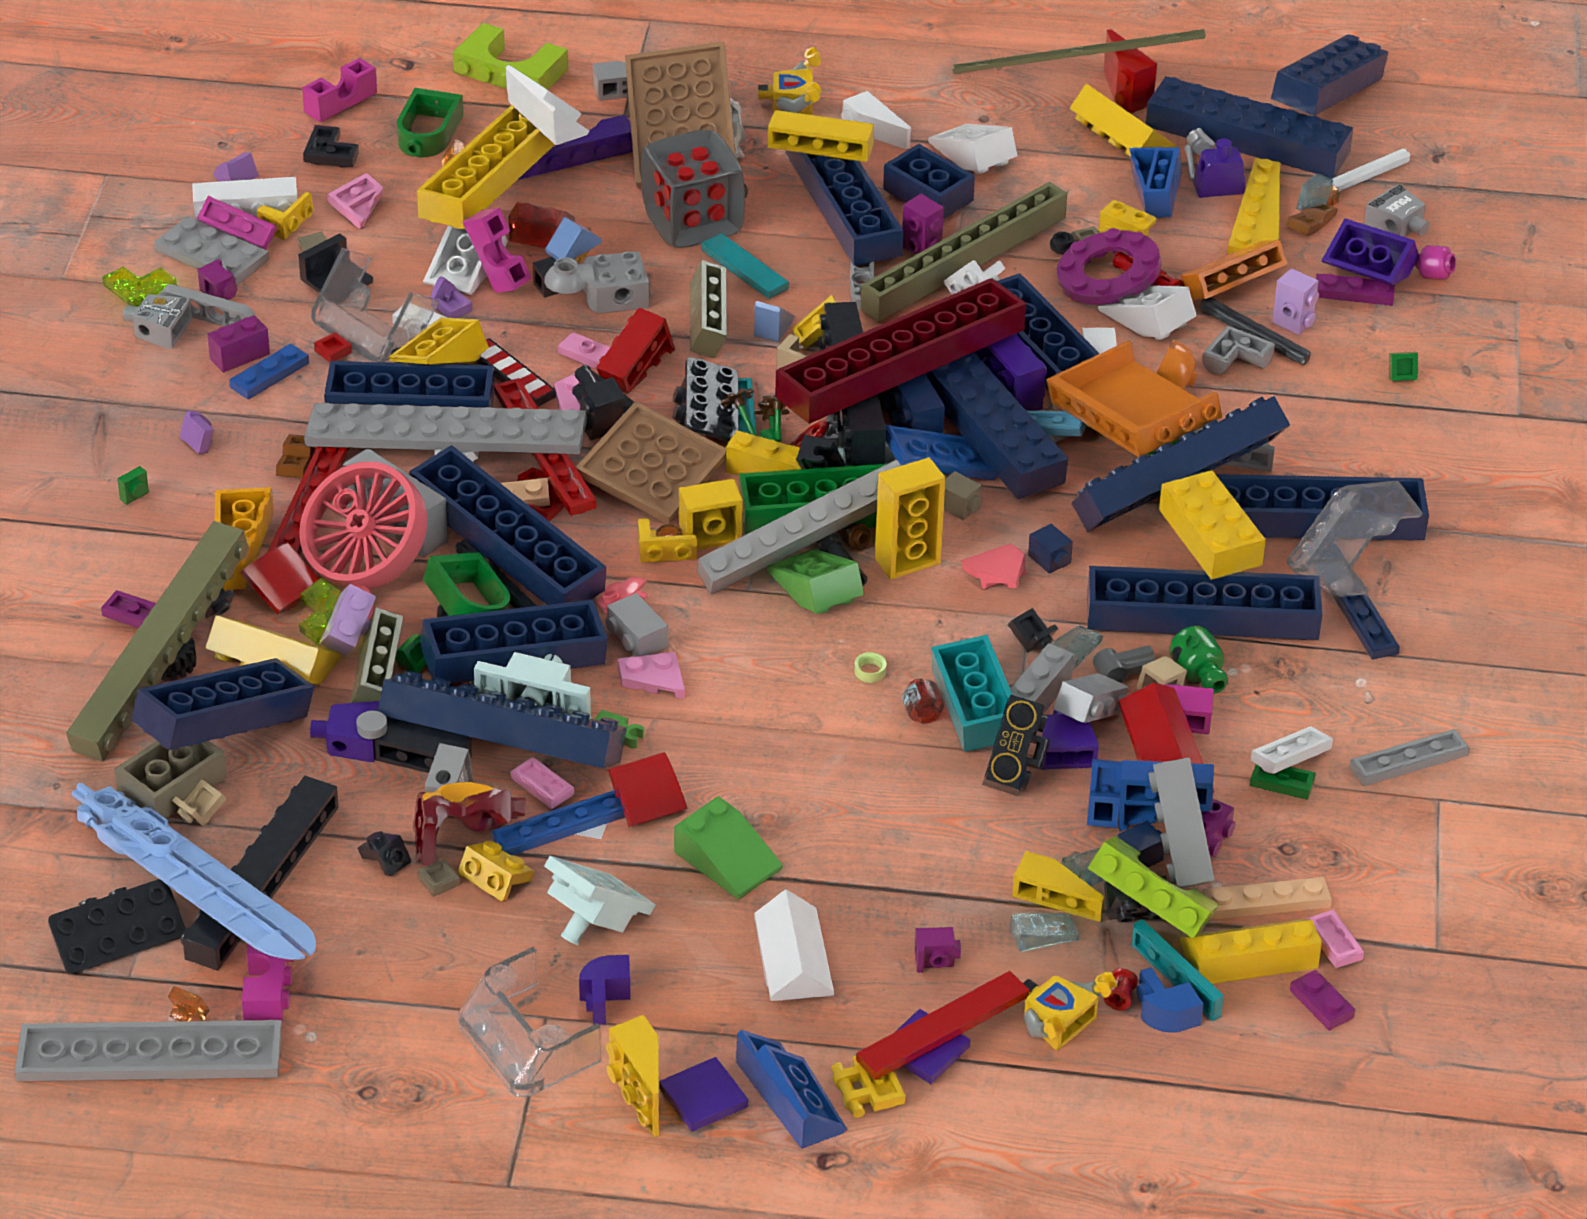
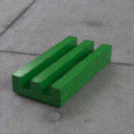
M1255 764L1249 786L1308 800L1316 773L1288 767L1272 774Z

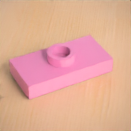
M572 332L558 345V354L597 369L599 359L605 356L610 347Z
M534 757L511 771V779L551 810L574 795V787Z
M1334 910L1306 918V920H1313L1322 941L1321 949L1335 968L1363 960L1364 951Z

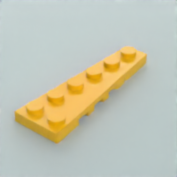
M1255 158L1229 240L1227 254L1234 253L1263 240L1279 239L1280 162Z

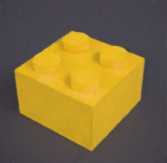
M728 479L679 488V531L681 535L697 536V550L725 546L742 537L743 500L735 480Z

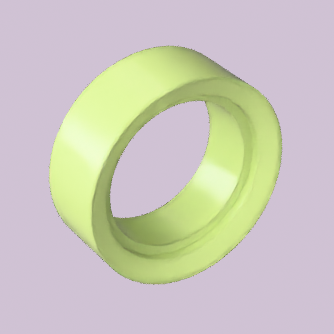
M874 652L860 654L855 659V676L859 680L868 683L882 680L886 675V659ZM865 664H874L880 667V670L875 673H867L862 671L860 667Z

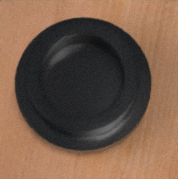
M1057 232L1050 240V248L1057 254L1063 255L1075 240L1072 234L1068 232Z

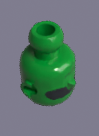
M1197 625L1184 628L1178 632L1172 639L1169 650L1172 660L1187 670L1185 679L1189 683H1201L1202 688L1213 689V694L1224 690L1228 684V676L1222 670L1224 653L1212 634L1206 628Z

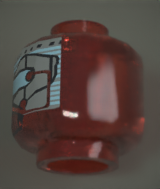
M915 679L909 683L902 694V700L908 716L913 721L922 724H928L937 720L945 707L938 685L931 680Z

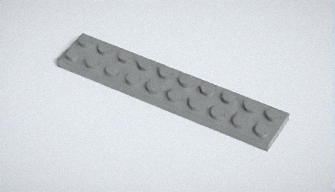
M314 403L304 440L305 446L444 450L452 445L459 451L580 454L587 415L586 411L573 409L548 410Z

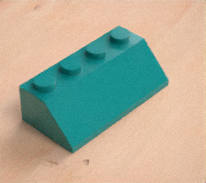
M988 634L931 647L933 675L964 752L993 746L1009 696L1013 694Z

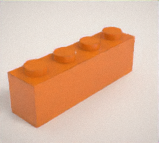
M1280 239L1263 240L1181 275L1184 287H1189L1192 300L1207 299L1287 264Z

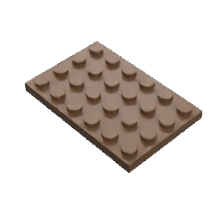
M724 41L625 55L637 188H642L641 161L644 147L660 139L693 131L713 130L723 138L736 156Z

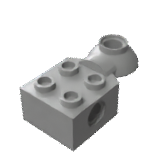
M639 251L589 256L583 264H578L572 258H560L555 261L544 278L545 285L553 292L571 294L584 289V292L587 294L589 308L595 313L634 310L639 307L642 309L649 308V281Z

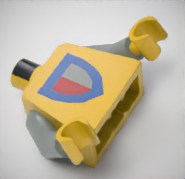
M811 47L804 54L807 59L805 62L801 61L791 70L774 72L773 85L758 84V99H773V111L779 110L812 115L813 102H817L820 99L822 92L818 83L813 82V69H810V66L817 67L821 64L818 50L815 47Z
M1104 972L1098 975L1095 981L1089 983L1072 982L1059 976H1052L1041 986L1027 979L1023 984L1030 991L1029 996L1025 1000L1024 1022L1032 1038H1043L1058 1051L1097 1019L1099 996L1108 997L1111 994L1110 988L1118 986L1111 972Z

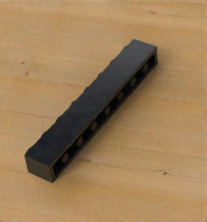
M304 776L297 786H293L287 800L283 805L277 807L274 817L268 825L262 827L259 837L253 845L247 847L244 857L237 865L231 868V871L272 899L339 808L337 786ZM201 909L197 919L191 927L185 929L181 938L185 960L216 971L221 968L241 941L240 937Z

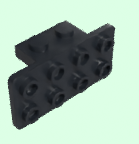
M688 357L685 362V378L681 387H676L673 394V402L676 405L672 419L696 433L730 441L735 432L738 431V409H736L734 404L725 408L720 403L723 399L728 398L730 393L737 394L738 372L728 366H720L706 362L703 359Z
M160 879L130 889L122 887L110 892L109 896L100 899L92 897L79 903V906L52 914L48 918V925L65 972L70 975L182 938L183 932L186 929L170 886Z

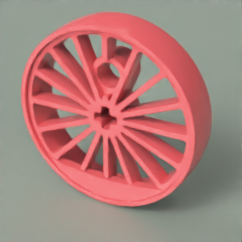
M369 461L345 466L328 476L310 496L300 522L302 551L314 570L338 587L345 589L351 584L358 587H367L369 590L378 588L401 575L418 555L427 531L426 505L416 486L404 474L389 465ZM374 478L367 502L365 479ZM385 478L392 479L379 499L383 480ZM356 483L358 494L346 488ZM402 485L405 492L389 503ZM354 500L352 506L346 509L348 503ZM407 502L409 503L408 510L393 514ZM329 508L344 517L346 522L321 519L326 509ZM408 520L407 527L388 526ZM319 528L342 530L317 538ZM380 533L403 535L400 543L396 544ZM376 538L392 546L395 550L387 557ZM338 542L319 556V547ZM372 545L382 559V562L375 567ZM343 552L330 571L327 570L325 565ZM364 554L366 571L359 573L360 565ZM352 558L349 573L341 574L349 560Z

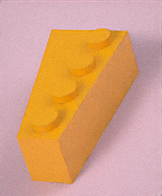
M272 487L215 490V521L244 530L246 541L249 545L247 556L239 562L232 578L226 581L222 587L224 590L246 589L248 581L240 573L258 558L274 514Z

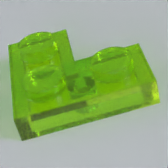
M124 266L102 277L103 286L127 304L136 307L141 305L146 296L159 295L169 284L177 285V279L161 267L140 278Z
M320 578L301 593L302 601L315 610V612L298 624L300 632L318 646H321L319 643L341 594L340 590L324 578Z

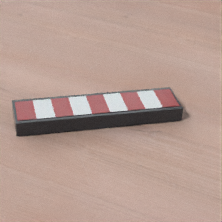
M486 339L489 349L483 352L480 358L476 360L478 364L494 366V376L501 382L520 378L537 407L556 398V389L492 339Z

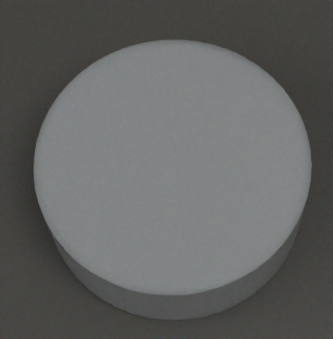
M367 711L357 718V732L363 738L377 739L387 731V719L381 712Z

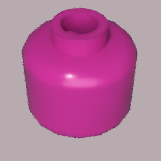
M1427 245L1419 254V259L1415 266L1416 269H1419L1423 278L1444 280L1454 273L1456 256L1447 246Z

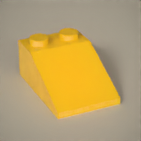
M440 317L390 355L389 359L390 362L416 364L471 363L478 360L480 355L489 347L479 320Z

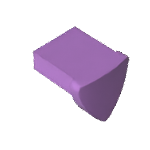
M244 152L232 160L222 163L213 174L219 182L252 180L259 176L252 153Z
M440 276L432 290L430 306L436 308L448 318H458L471 312L472 302L457 291L454 284Z
M187 411L183 420L180 439L189 444L198 454L208 453L214 429L211 427V422L204 415L197 411Z

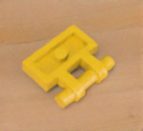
M856 1055L852 1056L853 1067L844 1068L841 1062L834 1063L831 1066L832 1080L835 1087L841 1090L843 1104L848 1111H851L854 1118H860L865 1114L862 1106L865 1103L870 1102L874 1112L905 1104V1093L894 1071L875 1081L856 1061ZM860 1081L863 1088L855 1090L852 1084Z

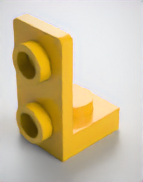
M305 192L285 212L262 205L257 209V218L275 225L278 229L274 237L285 240L312 215L314 206L311 193Z
M649 518L638 519L640 563L697 559L696 535L656 537V530H650Z

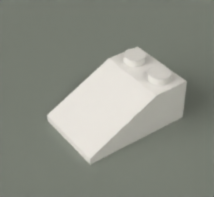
M967 123L928 138V142L955 164L964 170L974 171L975 174L985 173L993 165H1006L1009 163V159L1018 156L1012 127Z
M448 225L423 280L424 284L434 286L438 278L442 276L454 284L460 293L472 295L484 281L487 274L466 229H455ZM505 235L502 236V242L504 247L508 242Z
M1149 286L1136 296L1131 293L1126 297L1119 298V302L1098 305V310L1143 337H1154L1156 340L1167 338L1170 336L1171 331L1185 327L1189 320L1196 317L1189 287Z

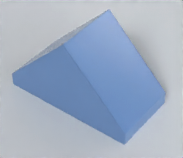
M564 217L545 249L546 253L556 260L560 258L574 259L601 244L602 238L578 223Z
M756 301L754 336L779 342L793 322L794 315L781 307Z

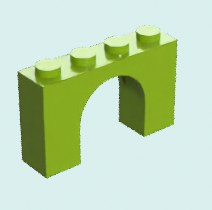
M482 23L453 51L455 73L507 89L506 67L508 65L547 90L568 70V49L547 42L529 59L519 62H505L496 59L505 50L504 29Z
M1117 836L1105 841L1088 866L1089 870L1191 938L1196 937L1203 931L1218 908V903L1195 888L1187 891L1164 880L1138 860L1141 852Z

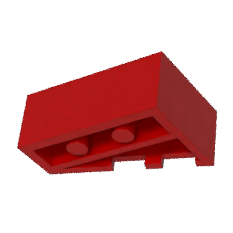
M639 307L634 315L628 318L619 336L613 339L611 347L605 356L599 359L596 367L599 376L603 379L613 377L621 391L629 394L647 377L646 371L652 365L657 367L661 364V359H659L666 352L671 354L675 350L666 318Z

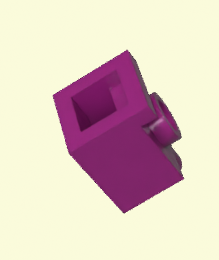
M220 259L197 269L199 290L202 293L227 300L235 297L237 293L235 278L230 271L223 268Z
M953 927L915 928L914 951L917 973H923V968L954 967V959H961L960 940H955Z

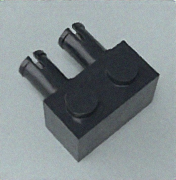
M584 365L575 371L574 376L579 383L572 388V394L580 404V411H586L585 432L590 440L603 437L622 417L625 395L613 377L598 382L591 368L588 365Z

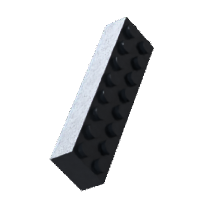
M856 302L824 303V314H819L820 330H823L822 336L818 338L819 351L863 333ZM878 394L833 413L836 416L837 432H840V448H843V461L845 465L884 464L886 427Z

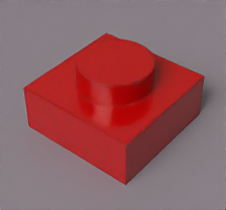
M334 332L314 342V351L330 363V361H337L351 354L352 344Z

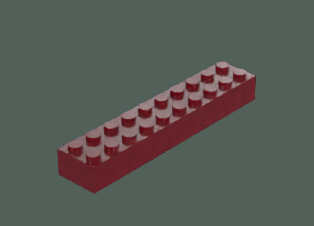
M993 278L987 279L777 369L775 397L810 424L1023 331L1025 327L1026 303Z

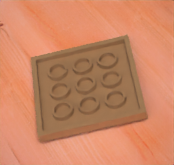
M635 401L576 466V469L583 480L669 525L679 513V488L706 483L726 460V448Z

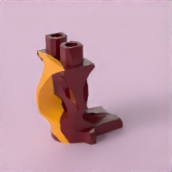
M472 782L450 783L440 786L434 792H419L413 820L416 863H422V866H429L435 862L436 838L440 825L446 817L458 819L470 830L478 832L511 822V819L525 816V798L511 797V791L506 789L500 790L488 785Z

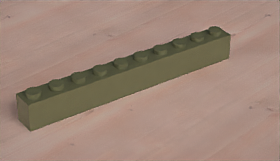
M1048 182L861 285V310L880 322L945 286V279L971 261L975 260L980 266L1066 218L1068 193L1053 183Z
M216 521L212 522L66 732L72 752L103 762L109 752L115 749L117 740L132 723L131 720L138 689L160 683L163 673L169 665L173 664L180 648L189 641L193 629L198 622L204 619L207 609L213 601L217 600L220 590L226 581L232 578L239 562L247 556L249 545L246 541L244 530Z

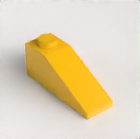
M1025 851L1014 874L1012 897L1101 922L1104 906V896L1056 859Z

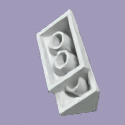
M508 65L506 67L508 102L551 142L558 145L588 134L589 130L576 122L582 113L512 66Z
M785 889L754 914L770 1001L834 996L817 909Z

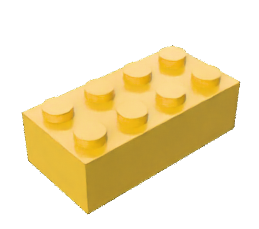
M930 457L878 473L875 560L890 580L941 564L945 476Z
M1212 470L1162 484L1160 512L1211 580L1263 565L1266 539Z

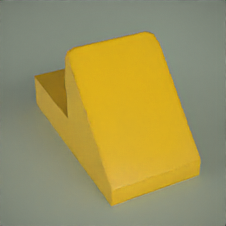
M830 295L792 328L795 336L799 337V344L805 349L816 342L819 336H822L823 330H820L819 314H824V303H837L833 295Z

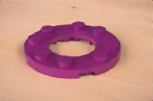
M1112 228L1106 232L1098 233L1072 243L1059 260L1057 277L1059 285L1069 298L1085 304H1111L1119 302V298L1126 297L1131 293L1136 296L1147 289L1158 277L1162 262L1159 249L1151 238L1143 235L1141 232ZM1108 251H1111L1112 254L1122 251L1128 253V256L1134 259L1132 266L1125 273L1107 280L1088 277L1083 271L1086 263H1091V258H1101Z

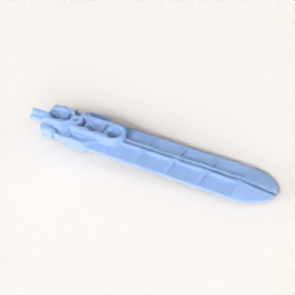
M78 783L77 789L72 791V796L83 804L77 807V820L83 822L87 827L93 828L97 832V838L117 854L129 856L260 952L283 959H304L305 955L299 950L309 956L315 953V936L303 921L168 826V820L155 810L147 806L142 808L137 806L136 802L126 797L124 792L116 791L110 786L95 792L83 783Z

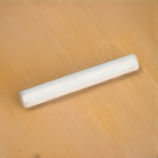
M1402 148L1336 176L1328 181V189L1333 193H1338L1410 161V153Z

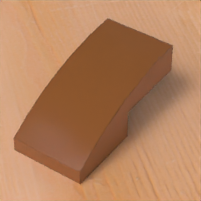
M1315 199L1304 203L1301 213L1289 216L1286 226L1308 236L1325 226L1335 216L1338 209Z
M289 434L283 443V455L276 465V476L303 478L312 459L315 446H305L303 435Z

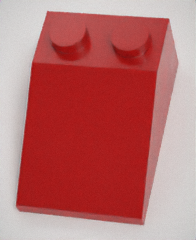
M1112 29L1107 30L1106 43L1125 40ZM1137 48L1106 52L1103 71L1115 103L1130 114L1146 108L1149 99L1155 92L1157 63Z

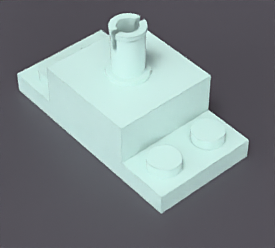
M514 652L507 667L478 661L474 667V683L478 687L477 692L488 694V691L502 692L506 694V699L516 701L517 697L527 698L534 701L533 705L544 707L545 704L557 705L562 707V712L572 714L573 711L589 713L591 719L590 687L571 683L570 665L563 664L562 660L556 655L550 661L552 654H548L542 659Z
M549 856L544 865L545 868L554 873L552 876L554 881L547 893L574 911L561 936L575 945L580 943L579 941L590 923L623 933L633 915L636 916L638 912L651 915L656 906L655 903L612 874L553 856Z

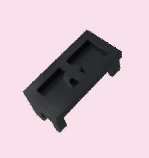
M804 435L796 458L801 469L845 467V463L833 440Z

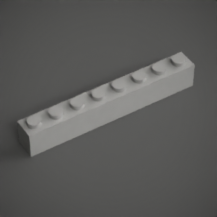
M896 459L699 558L697 572L710 594L876 512L878 473L901 466Z

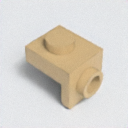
M201 779L184 801L175 796L172 802L179 807L176 813L189 824L195 820L204 827L227 798Z

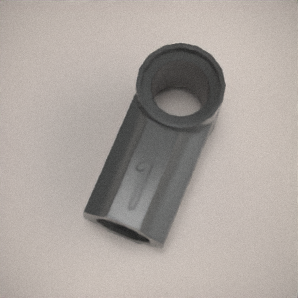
M1150 645L1119 653L1112 648H1106L1094 656L1093 665L1098 673L1123 683L1128 676L1141 673L1142 666L1154 661L1155 657Z

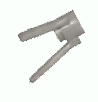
M1197 128V130H1193L1188 134L1186 139L1188 145L1184 147L1187 153L1191 181H1193L1195 175L1192 153L1201 155L1203 150L1213 149L1212 147L1215 146V142L1201 128Z

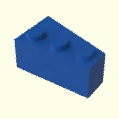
M1180 147L1129 148L1132 174L1144 212L1156 218L1171 217L1182 175Z
M1122 760L1119 831L1128 829L1129 825L1148 821L1150 824L1156 823L1157 814L1154 803H1159L1160 798L1158 792L1152 793L1148 773L1154 772L1153 764L1163 762ZM1191 763L1201 812L1212 810L1214 764Z

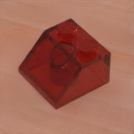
M516 202L508 216L509 241L546 248L564 217L574 222L575 217L566 211L532 205L526 202Z

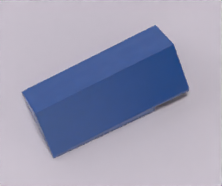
M742 1029L737 1033L735 1062L801 1149L843 1134L847 1130L804 1057L786 1052L780 1042Z

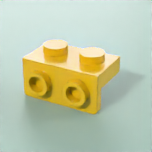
M1112 200L1100 211L1098 231L1102 233L1116 228L1119 230L1141 232L1148 237L1149 229L1156 223L1157 218L1123 202Z
M485 841L484 843L466 847L458 874L498 900L505 901L508 898L512 885L531 882L534 870L526 866L523 859L504 852L499 844Z

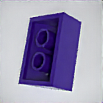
M1344 218L1322 258V263L1394 285L1409 277L1419 259V253L1413 239Z

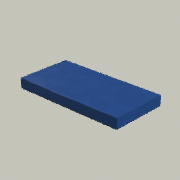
M885 425V440L901 466L930 457L938 469L945 474H952L956 471L965 477L993 481L997 477L994 471L968 443L966 437Z

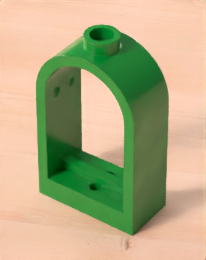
M415 87L397 119L398 146L400 150L414 157H431L443 152L463 117V95ZM418 114L445 118L442 125L433 132L425 134L409 132Z
M480 552L429 556L423 580L449 616L507 610L510 601L509 591ZM473 582L489 605H481L470 601L460 592L455 584Z

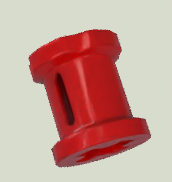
M1117 968L1112 971V974L1118 986L1110 988L1111 994L1106 998L1104 997L1103 1000L1112 1009L1124 1011L1131 1006V993L1138 985V977L1129 969Z

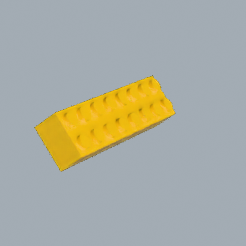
M511 105L417 189L418 218L429 220L432 223L449 225L455 229H465L463 221L490 206L555 144Z

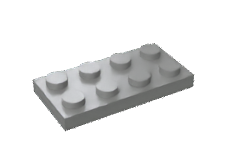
M188 216L154 241L155 251L196 269L220 259L223 268L233 274L236 286L269 260V251Z

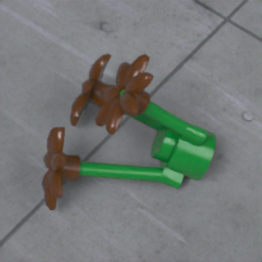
M740 389L737 394L730 393L728 398L723 399L720 404L724 405L725 408L734 404L736 409H739L749 433L757 436L744 407L746 405L744 400L752 398L751 394L754 390ZM775 395L763 396L762 402L758 403L760 408L756 409L754 414H763L762 420H769L770 429L762 430L759 437L781 442V415H788L790 412L785 409L786 405L778 400Z

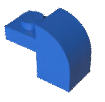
M1092 759L1087 825L1118 828L1122 761Z
M1152 967L1140 971L1139 985L1136 986V993L1142 1003L1141 1019L1148 1026L1159 1031L1173 1033L1201 1025L1203 1002L1189 982L1166 989Z

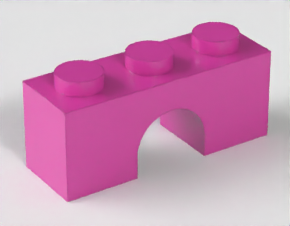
M358 58L341 67V78L336 86L321 77L302 87L304 112L317 121L322 122L376 94V68L363 59Z
M500 208L481 210L463 221L495 293L513 291L532 279L522 255L515 256L510 254L503 245L502 236L509 233L510 229Z
M247 944L249 975L262 976L244 977L242 991L244 1021L281 1020L283 1022L284 1009H289L290 991L286 990V985H292V967L288 966V962H294V960L267 955Z

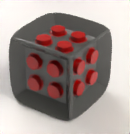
M713 130L693 131L660 139L644 147L641 161V185L645 209L661 237L670 246L689 247L699 245L720 233L728 237L741 230L745 211L744 177L738 159L718 133Z

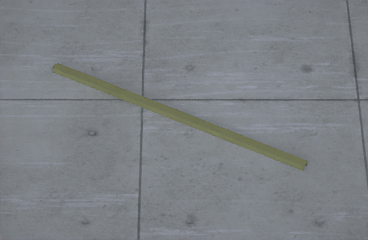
M1204 29L987 59L954 64V69L952 70L954 74L1156 46L1205 39L1206 34Z

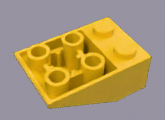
M641 1015L609 1028V1043L606 1044L609 1065H607L606 1069L610 1080L613 1083L617 1082L620 1086L625 1102L628 1105L632 1104L635 1108L640 1124L643 1127H648L652 1135L657 1137L659 1136V1036L646 1017Z

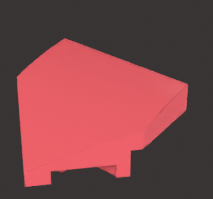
M1011 543L961 560L964 572L981 579L982 589H987L1004 583V586H1008V588H1017L1019 577L1026 574L1025 554Z

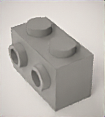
M637 593L607 605V629L612 635L615 634L621 640L627 651H631L635 656L651 655L668 647V625Z

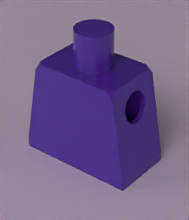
M1225 138L1219 139L1216 142V148L1205 149L1201 152L1193 179V185L1199 198L1244 194L1246 186L1243 160L1238 148L1231 147L1232 142Z
M380 701L332 705L328 721L311 720L310 737L326 738L327 753L331 756L374 762L373 739H366L358 734L356 721L359 715L364 712L378 711Z
M1053 710V714L1048 715L1042 737L1049 739L1050 743L1042 770L1092 768V759H1098L1099 743L1090 723H1082L1057 710Z

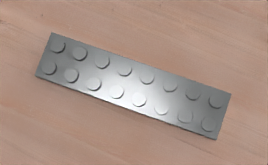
M282 1021L24 1023L21 1026L15 1078L16 1081L278 1078Z

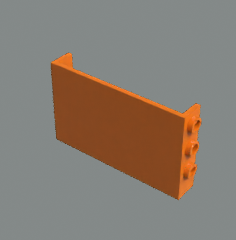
M1130 341L1119 344L1047 379L1050 398L1053 404L1137 457L1148 454L1166 443L1177 440L1181 436L1223 417L1217 392L1214 391L1200 399L1136 362Z

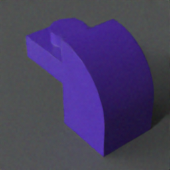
M629 955L601 956L588 962L581 970L579 975L580 1001H586V1012H593V1025L606 1024V1000H631Z

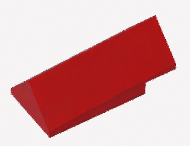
M1153 682L1118 701L1138 761L1168 762L1190 757L1191 763L1204 764L1175 688Z

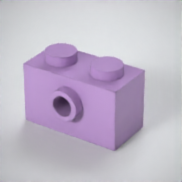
M1292 268L1277 280L1272 323L1297 335L1301 334L1307 327L1310 328L1316 319L1314 311L1319 297L1317 292L1319 280Z
M349 584L341 592L319 644L346 656L355 648L359 636H364L371 623V620L367 617L376 596Z

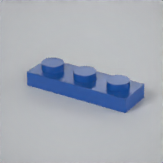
M290 343L229 379L230 388L246 399H250L308 365L309 355Z

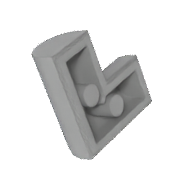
M1227 326L1203 352L1202 363L1209 372L1217 375L1222 374L1236 358L1258 367L1266 368L1272 359L1275 344Z

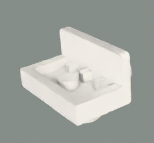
M973 260L945 279L944 284L951 294H955L990 278L996 281L1000 280L997 275L1006 268L999 260L982 271L976 261Z

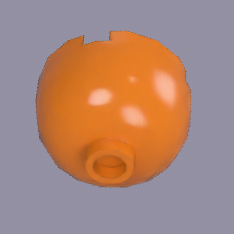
M1173 339L1156 374L1183 390L1187 385L1192 387L1199 373L1194 370L1196 366L1195 355L1190 348Z

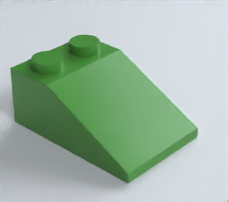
M811 549L766 567L769 574L800 607L813 611L814 614L828 612L830 607L837 604H850L854 602V598L864 595L858 562L824 551Z
M719 796L674 826V852L738 900L783 869V864L741 812Z

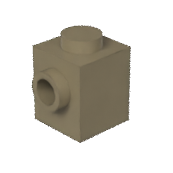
M954 471L945 479L944 510L964 520L980 508L982 503V485Z

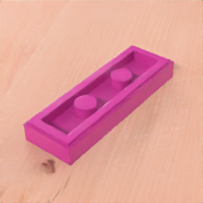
M207 196L197 216L199 221L264 250L268 249L278 229L269 222L210 196Z

